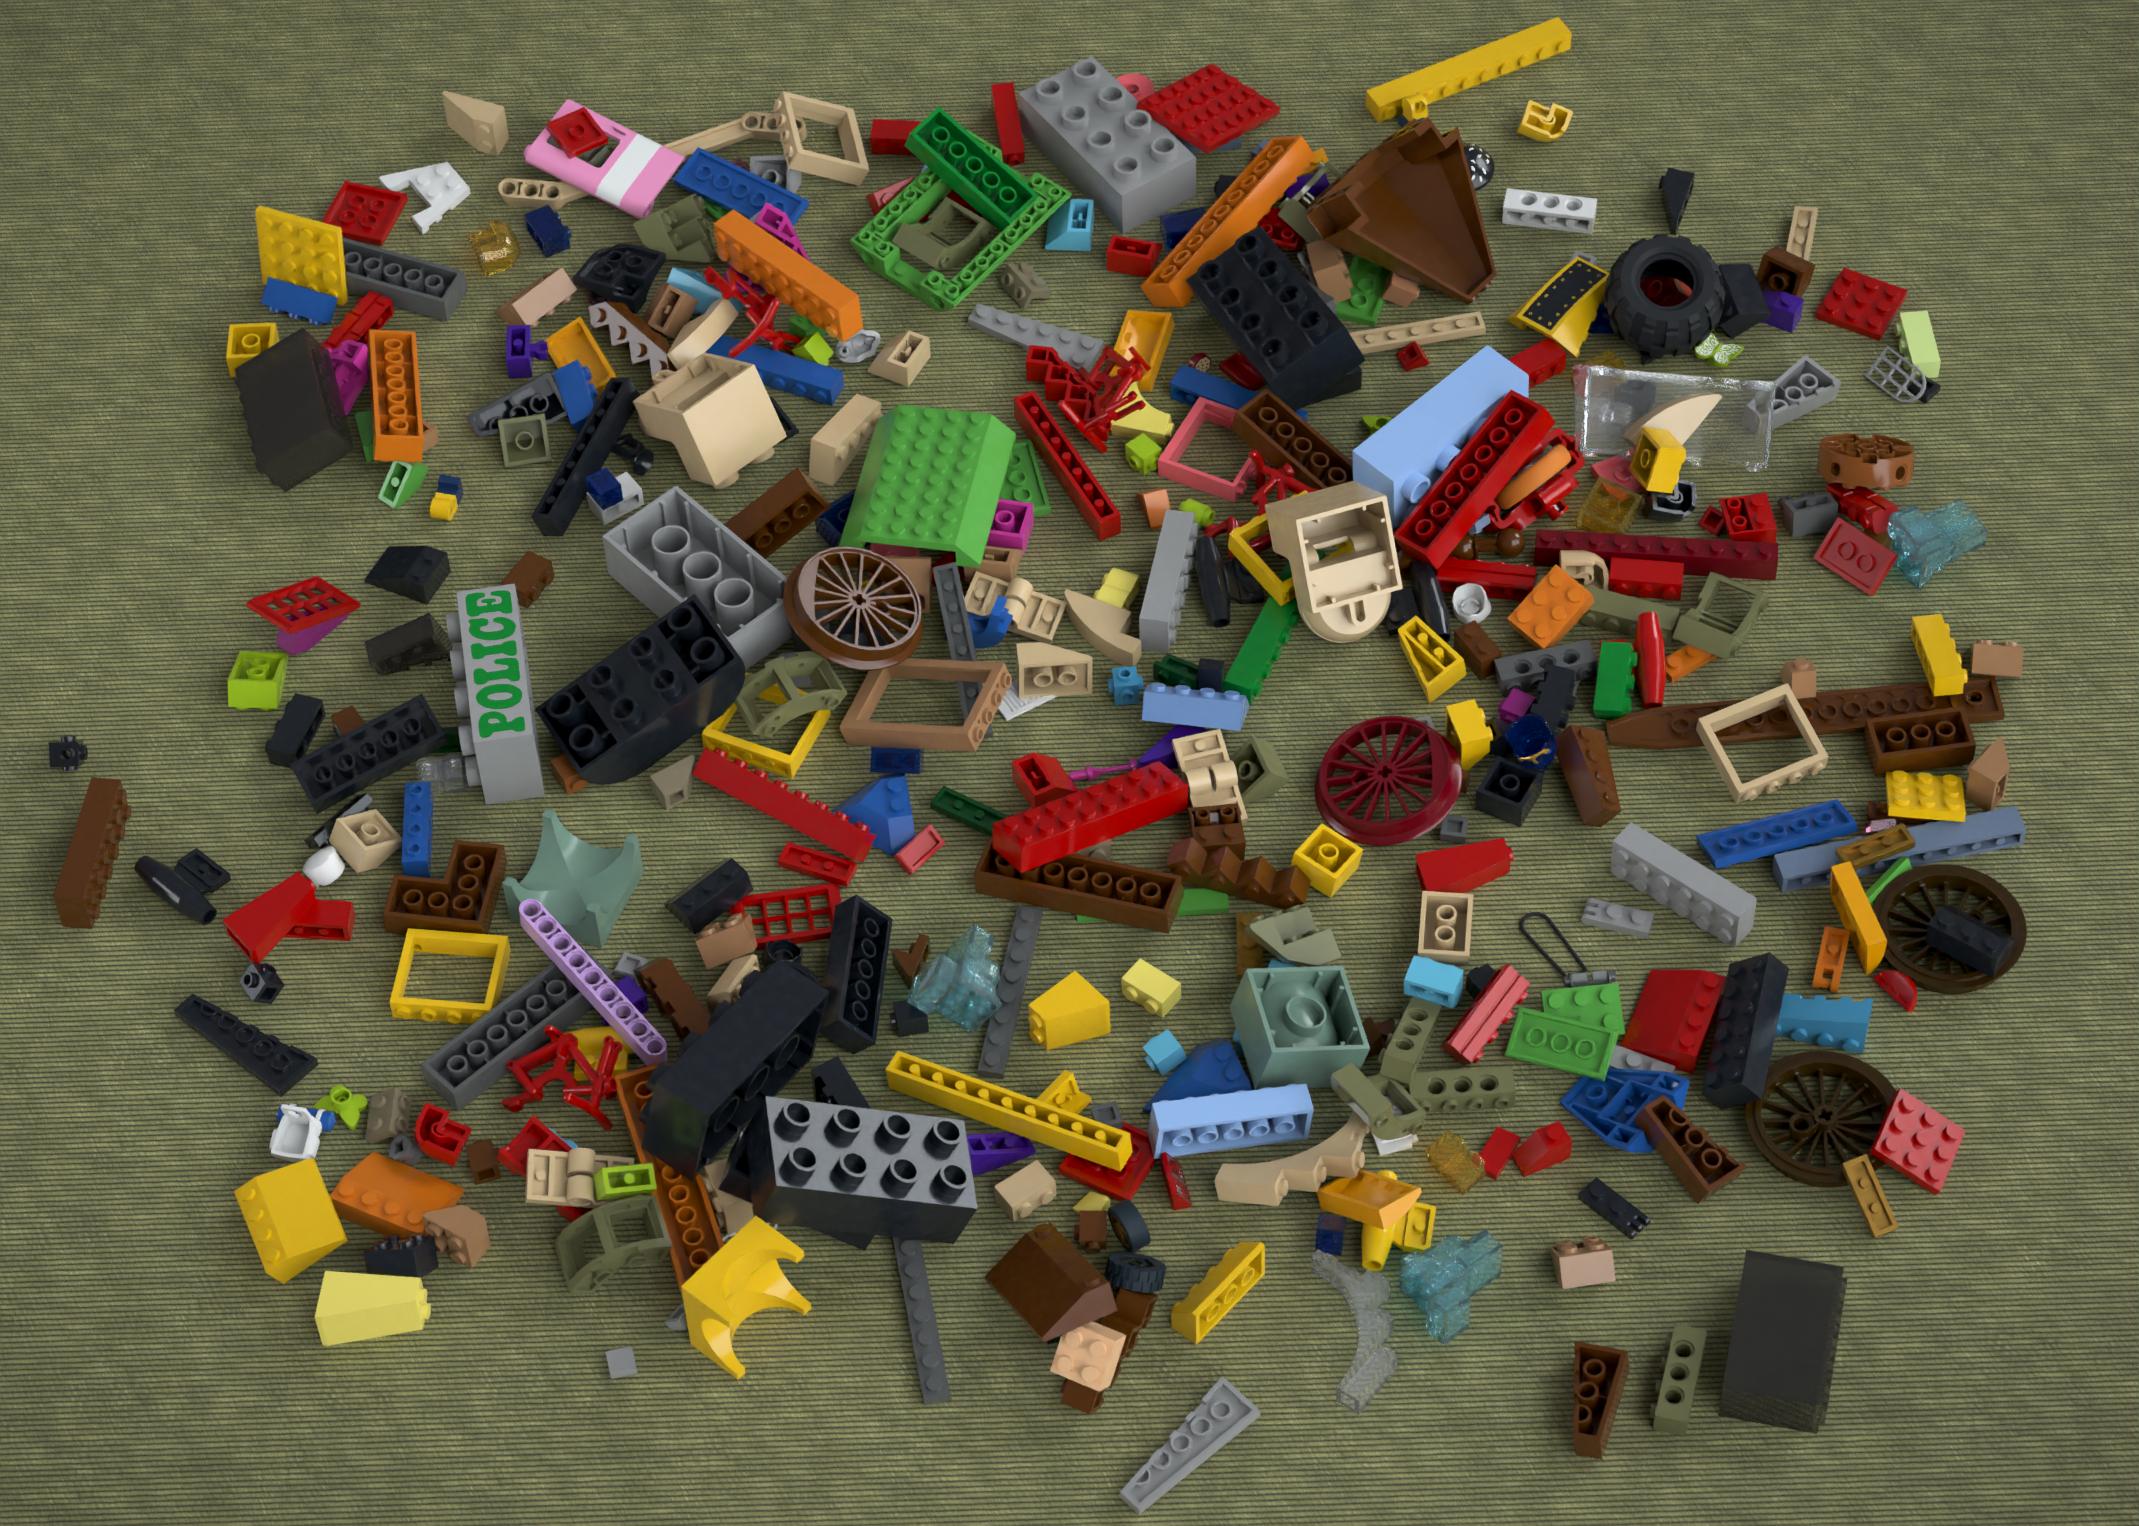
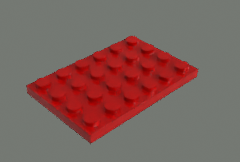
M1212 64L1138 101L1136 107L1137 110L1148 112L1151 119L1206 154L1278 116L1281 109L1272 100L1261 96L1255 89L1245 86L1236 77L1226 74L1220 67Z

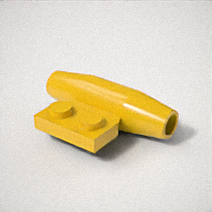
M612 1026L582 1028L567 1032L577 1037L578 1049L595 1071L603 1051L604 1038L608 1035L612 1036L615 1042L618 1041L623 1045L622 1051L619 1052L612 1077L628 1072V1055L635 1054V1052ZM575 1062L574 1075L576 1080H589Z
M1382 1170L1376 1173L1397 1180V1175L1391 1171ZM1415 1202L1398 1221L1386 1229L1363 1223L1361 1233L1362 1266L1369 1271L1382 1270L1392 1243L1404 1252L1428 1256L1436 1206Z

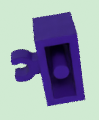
M530 325L507 326L506 363L509 379L532 378L533 358L539 360L548 359L547 341H539L533 344Z

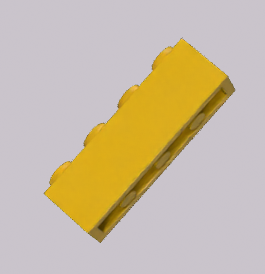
M1942 614L1912 617L1911 638L1933 696L1963 694L1964 683H1967L1968 679L1967 671L1965 668L1962 669L1961 655L1956 653L1954 638H1950L1949 624L1944 622Z

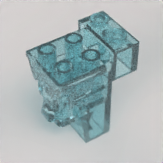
M1960 498L1926 514H1923L1915 504L1890 515L1887 528L1890 537L1893 539L1892 551L1899 555L1893 565L1902 571L1906 580L1912 583L1918 591L1932 578V573L1942 571L1946 563L1952 564L1963 553L1968 551L1974 552L1984 547L1988 529Z
M973 924L946 950L945 956L940 953L913 980L907 1002L928 1015L935 1010L971 1033H974L1002 1004L996 995V985L1001 978L998 974L1000 967L988 958L994 946V936Z
M1486 1229L1478 1234H1474L1468 1242L1457 1235L1446 1236L1435 1248H1427L1422 1253L1414 1251L1401 1256L1400 1289L1407 1297H1411L1417 1303L1419 1310L1424 1315H1427V1332L1432 1338H1437L1443 1345L1469 1328L1471 1301L1469 1297L1501 1275L1503 1246Z

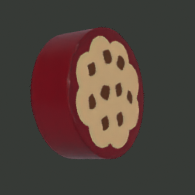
M1203 352L1197 353L1191 358L1188 366L1206 373L1211 366V358Z

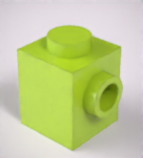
M818 332L805 336L792 349L796 357L824 366L830 363L828 359L834 354V351Z
M1142 433L1125 444L1126 461L1134 470H1138L1145 476L1158 468V459L1162 454V448Z

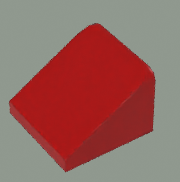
M1413 341L1396 353L1405 371L1430 364L1423 348L1416 341Z
M1709 505L1697 524L1716 537L1727 528L1722 511Z

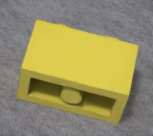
M1141 958L1121 978L1122 994L1128 1000L1142 1005L1149 1013H1155L1161 1018L1181 999V983Z

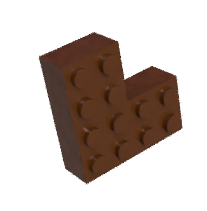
M455 840L444 880L394 875L383 911L386 932L406 935L408 928L488 934L507 867L504 845Z

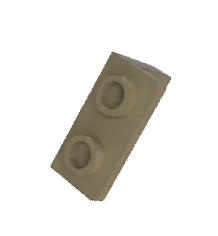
M1026 263L1007 264L999 280V284L1022 309H1027L1032 298H1049L1052 293L1046 282L1033 271L1032 266Z
M396 1087L372 1095L365 1140L373 1144L390 1137L395 1139L398 1135L402 1134L407 1136L412 1100Z

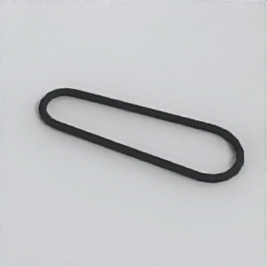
M1532 912L1522 918L1520 922L1522 933L1563 977L1568 975L1526 932L1524 922L1527 918L1532 916L1545 918L1582 967L1583 972H1587L1586 966L1546 914Z

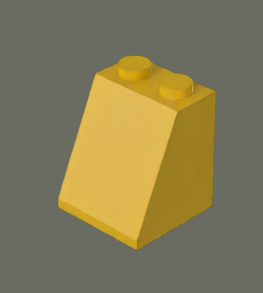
M1076 971L1028 1005L1029 1035L1036 1044H1041L1046 1050L1107 1035L1111 1032L1110 1001Z

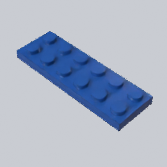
M699 147L673 179L674 185L690 193H696L697 196L729 212L734 209L747 219L761 211L767 202L785 212L792 226H794L809 207L807 199Z
M1835 799L1696 835V840L1699 848L1714 868L1717 869L1726 868L1740 862H1749L1755 858L1767 855H1775L1778 852L1790 849H1798L1801 846L1821 843L1824 840L1844 837L1858 832L1857 822L1840 801Z

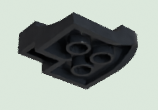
M617 244L613 247L599 249L590 256L573 276L574 285L591 290L610 302L624 303L633 314H637L646 303L649 289L660 268L666 262V253L632 244Z

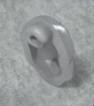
M861 329L844 343L841 341L837 343L835 350L837 358L844 363L851 364L861 362L865 358L873 356L876 347L880 343V335L876 331Z

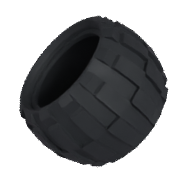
M1667 233L1655 234L1652 239L1646 240L1642 238L1631 244L1628 251L1625 250L1624 253H1621L1612 265L1605 286V311L1607 316L1610 317L1612 329L1620 339L1626 340L1627 346L1638 353L1642 350L1650 353V357L1662 358L1663 355L1672 354L1673 357L1687 353L1691 347L1695 349L1710 336L1711 330L1718 325L1725 298L1723 278L1715 261H1712L1709 252L1701 245L1695 246L1691 243L1690 238L1681 235L1676 238L1668 237ZM1656 276L1671 277L1686 284L1692 290V293L1688 299L1679 305L1660 306L1645 297L1641 290L1640 282Z

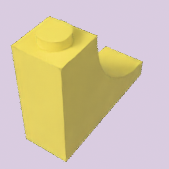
M1138 381L1133 382L1123 398L1131 391H1135L1137 398L1115 410L1116 413L1139 400H1143L1146 405L1142 410H1136L1116 422L1111 420L1112 435L1134 439L1144 433L1156 444L1167 445L1168 438L1173 437L1175 424L1171 421V415L1159 411L1148 404L1138 390Z

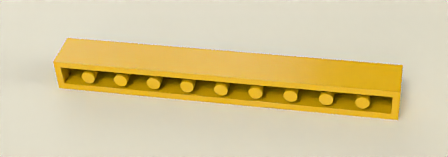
M1556 17L1366 90V108L1378 123L1403 114L1402 100L1418 92L1422 93L1427 104L1565 52L1571 49L1572 32L1559 17Z
M897 1051L885 1069L889 1089L1117 1171H1122L1133 1152L1130 1133L904 1052Z

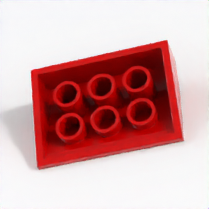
M1651 970L1620 1046L1675 1066L1677 1070L1694 1075L1720 1009L1727 977L1705 970Z

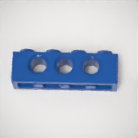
M430 781L405 783L401 860L404 876L431 878L434 798Z

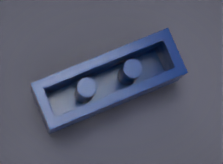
M268 277L261 304L269 306V311L279 314L282 313V310L289 312L288 317L301 320L303 316L309 318L308 323L321 326L322 322L331 324L338 297Z
M577 359L553 371L571 425L579 433L597 402L596 397L599 396L595 385L591 384L590 379L593 378L591 371L587 366L583 367Z

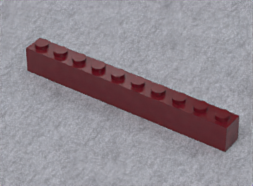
M1536 529L1534 566H1559L1560 550H1585L1601 557L1608 571H1610L1611 557L1684 563L1683 575L1709 576L1710 572H1715L1728 578L1776 581L1778 543Z

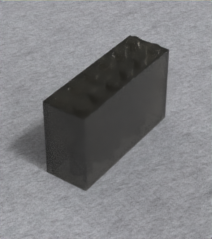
M303 327L234 369L237 378L235 383L240 390L239 399L245 411L243 416L248 424L247 433L252 441L251 450L256 457L255 466L258 472L262 475L265 474L274 486H279L283 491L287 492L355 451L330 352Z
M1746 1250L1718 1416L1817 1434L1819 1423L1825 1424L1848 1280V1278L1842 1277L1844 1267Z

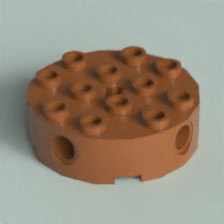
M1858 433L1830 435L1822 438L1820 441L1817 472L1824 477L1825 482L1842 483L1843 488L1855 489L1857 486L1876 487V489L1881 491H1889L1891 486L1906 487L1907 483L1912 480L1915 451H1913L1914 447L1912 444L1884 435L1872 434V438H1859Z

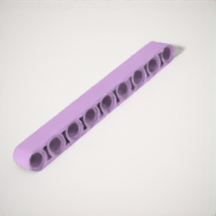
M536 899L524 900L519 906L521 926L647 1066L663 1061L667 1062V1047L664 1038Z

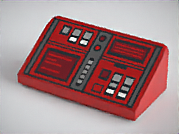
M1163 1152L1161 1155V1170L1172 1209L1180 1210L1192 1207L1181 1164L1168 1153Z

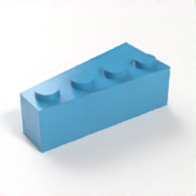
M1784 993L1775 1036L1786 1037L1799 1042L1815 1043L1823 1047L1839 1048L1848 1052L1863 1053L1873 998H1864L1863 1002H1852L1851 997H1841L1840 1001L1826 1000L1825 996L1820 995L1804 999L1801 994Z

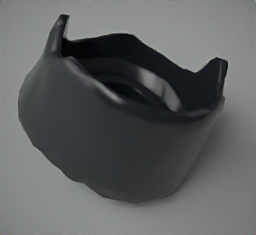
M782 939L773 943L767 941L762 954V962L765 967L775 963L778 959L802 965L803 947L799 948L788 939Z

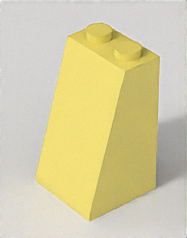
M325 1271L315 1320L322 1345L330 1346L423 1330L425 1319L430 1317L431 1305L427 1303V1289H423L421 1278Z

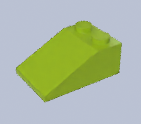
M240 651L227 680L228 706L236 707L238 710L260 708L263 711L278 709L282 698L288 653Z

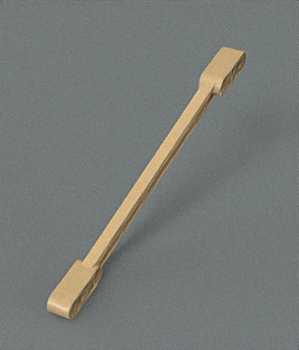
M748 112L740 119L663 146L685 156L688 160L698 147L712 152L749 138L780 142V133L778 128L775 130L770 129L773 125H776L775 114ZM794 115L797 127H801L798 132L802 142L808 135L804 120L800 116ZM752 123L757 124L754 128H748ZM506 178L498 186L503 201L511 206L559 209L565 203L590 195L564 181L556 183ZM514 189L513 193L506 194L508 190ZM536 191L535 195L528 196L530 192ZM553 193H559L557 197L550 198Z

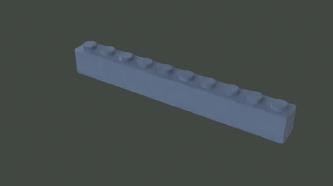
M2016 806L2002 807L1983 813L1977 812L1973 815L1965 816V822L1943 820L1906 827L1916 841L1914 848L1857 869L1855 872L1858 878L1885 873L1901 856L1908 857L1911 866L1915 867L2023 845L2026 827ZM1858 836L1849 840L1833 841L1824 845L1808 846L1804 849L1790 852L1783 851L1775 854L1772 871L1781 893L1830 884L1831 866L1841 864L1835 855L1836 848L1868 836Z

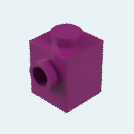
M1513 688L1507 699H1503L1498 707L1500 720L1513 725L1514 730L1522 733L1525 724H1528L1532 704H1535L1536 697Z

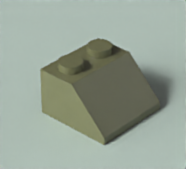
M545 413L498 420L505 467L552 460Z
M1252 736L1229 758L1236 767L1238 788L1243 804L1273 796L1290 780L1273 744Z

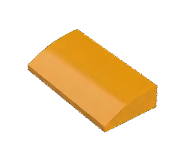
M1127 311L1114 350L1129 361L1134 357L1129 351V348L1133 346L1150 365L1151 369L1149 371L1142 366L1143 378L1138 381V390L1152 392L1175 327L1172 313ZM1115 365L1109 375L1111 377L1118 375L1117 370L1120 368Z
M581 316L544 340L547 341V351L558 369L577 359L583 367L587 366L593 376L590 379L591 384L595 385L599 396L596 397L597 399H599L610 378H619Z
M1848 861L1831 866L1830 897L1845 930L1850 931L1849 939L1866 975L1873 973L1882 960L1887 946V939L1851 862Z
M1359 1169L1355 1178L1339 1177L1322 1186L1317 1191L1321 1209L1381 1229H1386L1398 1221L1413 1206L1421 1194L1420 1187L1363 1169Z

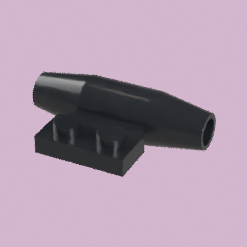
M1204 536L1196 541V572L1203 605L1213 627L1223 628L1230 624L1231 600L1239 602V604L1263 603L1265 597L1262 585L1237 558H1233V560L1224 564L1217 543L1212 536Z
M1415 559L1410 564L1412 589L1403 588L1391 592L1389 608L1384 617L1389 636L1398 634V629L1414 616H1417L1447 643L1451 639L1450 620L1440 582L1432 567Z
M195 848L179 859L174 869L149 856L141 857L134 867L135 872L152 892L179 913L202 925L210 924L217 914V910L203 894L213 893L231 881L230 873L198 848Z

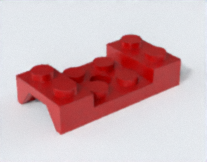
M533 1115L521 1132L507 1146L499 1150L496 1159L515 1176L519 1173L526 1179L527 1152L529 1149L569 1152L572 1148ZM556 1205V1211L570 1223L593 1209Z

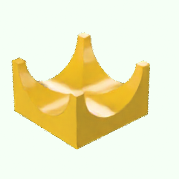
M755 1215L681 1286L691 1345L739 1380L745 1374V1367L737 1360L733 1352L732 1340L736 1329L743 1320L757 1311L772 1307L792 1309L802 1315L811 1310V1303L790 1284L776 1260L783 1258L798 1263L804 1257V1250Z

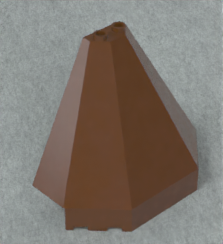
M1429 117L1418 122L1415 118L1412 119L1400 131L1397 130L1384 139L1379 146L1364 153L1308 205V215L1306 218L1323 241L1459 301L1466 302L1467 305L1478 298L1477 293L1479 291L1482 292L1492 285L1491 280L1497 275L1458 127L1440 134Z

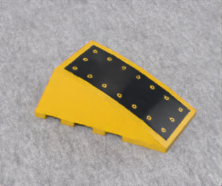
M1577 256L1506 318V321L1523 330L1528 326L1553 339L1567 354L1578 358L1582 342L1586 341L1589 334L1587 331L1591 322L1595 321L1599 304H1602L1604 301L1606 280L1610 273Z

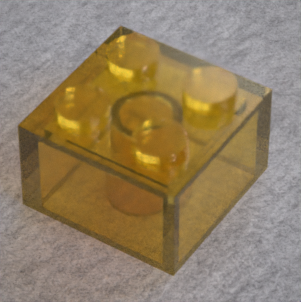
M1599 476L1578 512L1576 527L1586 532L1626 534L1640 511L1643 496Z

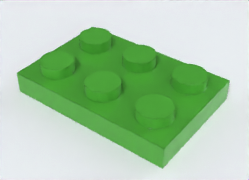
M1618 983L1544 990L1540 992L1543 1012L1615 1029L1619 1032L1618 1036L1625 1035Z

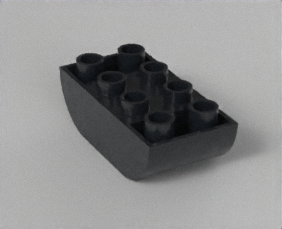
M693 594L535 708V711L581 778L594 784H615L643 773L722 716L734 703L742 690L745 681V666L741 657L698 597Z

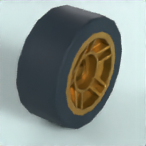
M1125 1199L1108 1208L1111 1226L1117 1238L1128 1252L1133 1253L1150 1244L1151 1238L1147 1225L1137 1207L1129 1199Z

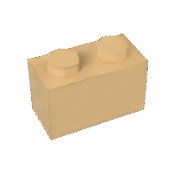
M1036 1160L994 1186L995 1202L1015 1222L1020 1218L1027 1217L1042 1204L1051 1202L1056 1196V1181L1040 1162Z

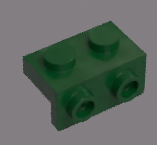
M1167 653L1161 662L1155 661L1153 664V679L1174 688L1178 685L1189 686L1192 690H1198V665Z

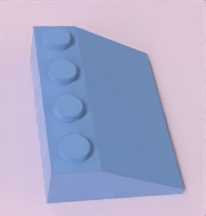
M1151 683V685L1146 686L1144 691L1142 720L1240 731L1249 710V702L1246 695H1239L1240 693L1237 691L1220 693L1215 692L1211 688L1192 690L1189 686L1178 685L1174 688L1166 687L1163 683Z

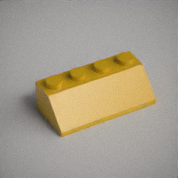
M1239 1242L1234 1249H1229L1224 1254L1222 1261L1216 1267L1213 1266L1208 1270L1205 1279L1200 1284H1195L1182 1302L1179 1301L1174 1305L1171 1310V1327L1197 1345L1265 1274V1245L1262 1242Z

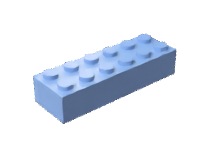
M1289 1084L1275 1088L1264 1087L1252 1091L1240 1090L1235 1093L1212 1094L1197 1098L1187 1097L1173 1101L1162 1100L1152 1103L1148 1137L1154 1159L1161 1158L1163 1152L1175 1157L1308 1139L1314 1108L1307 1084Z

